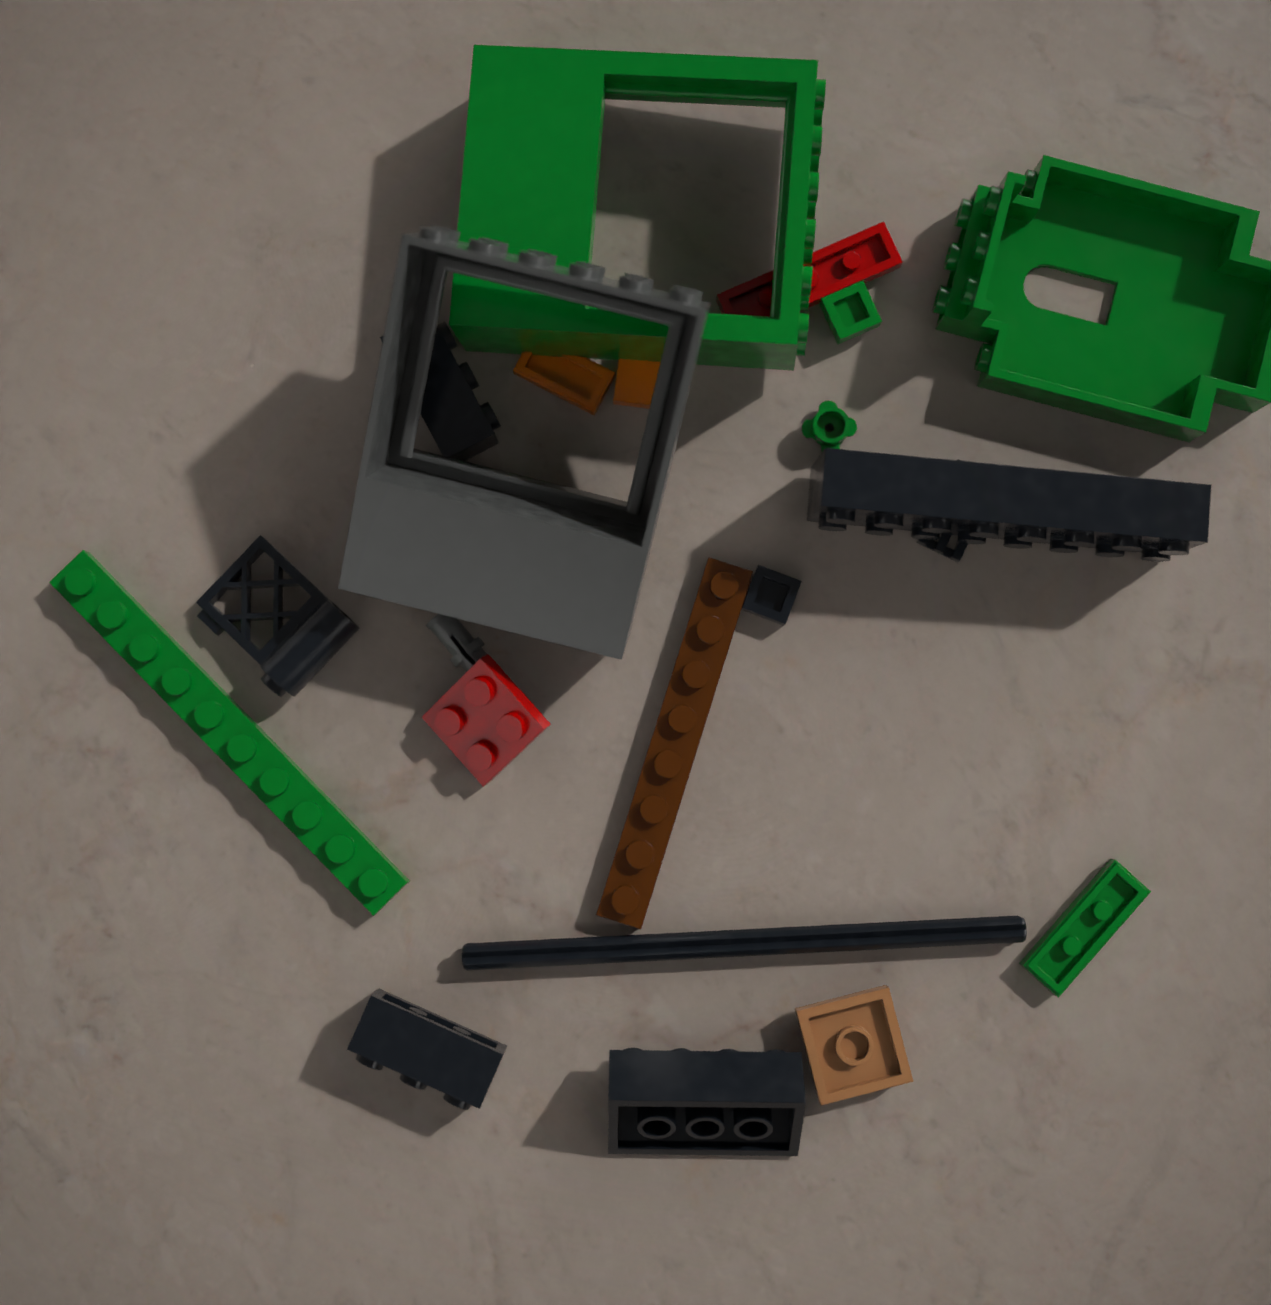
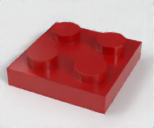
M489 654L481 657L421 717L483 787L491 782L551 725Z

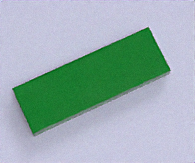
M1110 859L1019 964L1053 995L1059 998L1151 891L1117 860Z

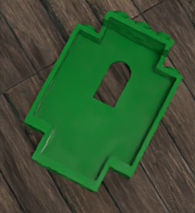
M1043 155L1034 170L1027 169L1024 175L1008 171L998 187L978 185L969 200L962 199L955 219V226L961 228L958 243L951 242L943 269L950 271L947 286L940 285L933 304L932 313L939 314L935 330L984 342L978 351L974 370L981 372L977 387L1177 440L1191 442L1206 433L1213 403L1254 413L1271 403V261L1250 256L1260 211ZM1038 268H1051L1115 285L1106 324L1103 325L1036 307L1027 299L1024 292L1026 275Z

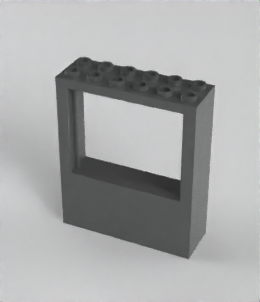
M431 225V227L420 226L419 233L402 234L338 589L622 660L633 625L711 303L701 301L702 291L674 285L673 288H670V292L653 289V279L635 274L625 273V276L620 275L619 280L604 277L606 268L591 263L576 261V264L570 263L569 268L556 265V255L538 250L528 249V251H520L519 255L507 253L509 244L494 239L479 237V239L470 238L469 243L459 241L460 231L436 225ZM448 271L669 326L628 501L414 449Z

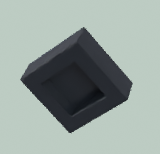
M758 565L741 610L784 626L802 581Z

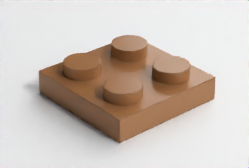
M887 985L795 1008L820 1105L914 1082L891 993Z

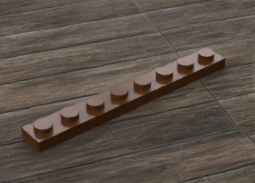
M710 557L707 560L596 913L597 916L638 929L642 928L753 573L751 570Z

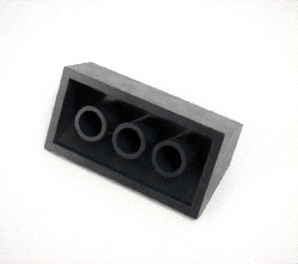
M639 1048L609 1050L608 1154L798 1156L806 1106L801 1052H785L778 1049L766 1052H745L734 1049L690 1051L685 1048H677L671 1051L642 1050Z

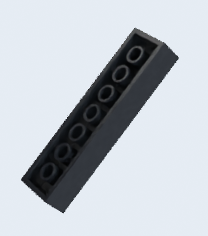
M825 448L811 466L807 521L819 522L818 528L826 531H846L847 525L865 527L866 534L889 536L893 535V529L911 531L912 538L920 540H938L940 534L946 533L958 535L957 542L964 544H985L986 538L1004 540L1003 546L1008 548H1032L1033 542L1050 544L1049 550L1058 553H1076L1079 547L1096 548L1095 555L1101 557H1123L1125 551L1141 553V559L1145 561L1164 562L1170 561L1171 555H1188L1190 548L1208 543L1211 485Z

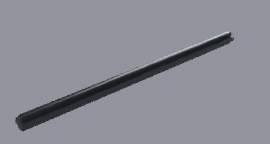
M998 916L467 943L462 948V965L465 970H487L1019 943L1026 940L1027 927L1025 919L1020 916Z

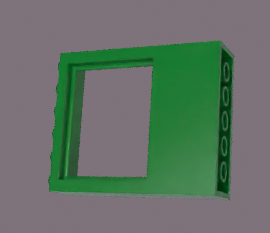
M474 45L457 231H460L459 241L469 243L470 238L479 239V237L508 243L507 253L519 255L520 251L533 249L556 255V265L569 268L570 263L576 264V261L592 264L605 99L785 108L770 317L709 313L696 365L794 371L796 356H805L809 327V314L800 313V310L808 311L813 266L803 265L812 264L816 229L815 211L819 187L818 168L821 154L822 114L826 89V79H817L818 60ZM453 273L449 326L465 351L505 354L532 352L533 355L562 357V355H573L590 359H629L661 362L669 329L667 325Z

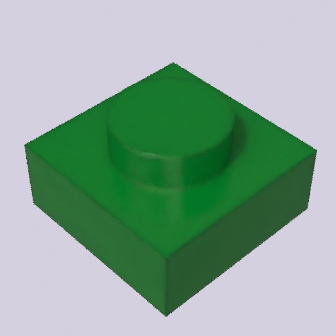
M863 280L821 298L819 302L837 344L873 330L882 323Z

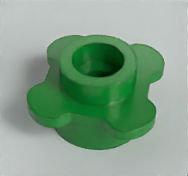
M824 401L820 404L819 411L814 418L804 421L801 431L805 438L813 439L821 446V452H823L825 448L840 449V444L846 437H852L856 433L857 424L854 419L848 418L847 414L838 408L835 402ZM827 424L833 426L832 432H827L825 430V426Z

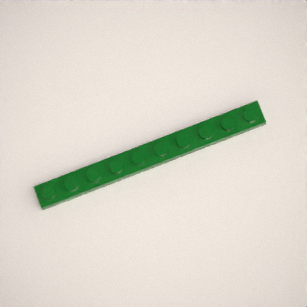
M82 550L49 582L373 916L410 882L90 552Z

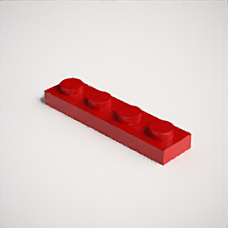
M884 221L813 252L812 264L803 265L813 266L808 308L819 304L821 298L862 280L864 283L870 282L901 267L903 263L902 258ZM773 270L717 294L716 302L721 313L770 317Z

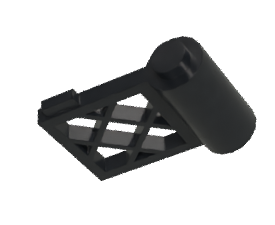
M261 535L196 602L203 609L197 617L218 636L225 630L260 664V667L265 672L260 679L280 697L286 692L295 697L360 629L346 613L328 599ZM265 552L274 560V580L251 581V565ZM283 570L293 579H283ZM242 576V582H236ZM301 586L311 595L298 611L283 612V587ZM274 588L273 612L251 613V589ZM227 590H241V614L224 615L214 604ZM283 619H289L283 626ZM273 620V637L260 650L251 641V621ZM232 622H241V630Z

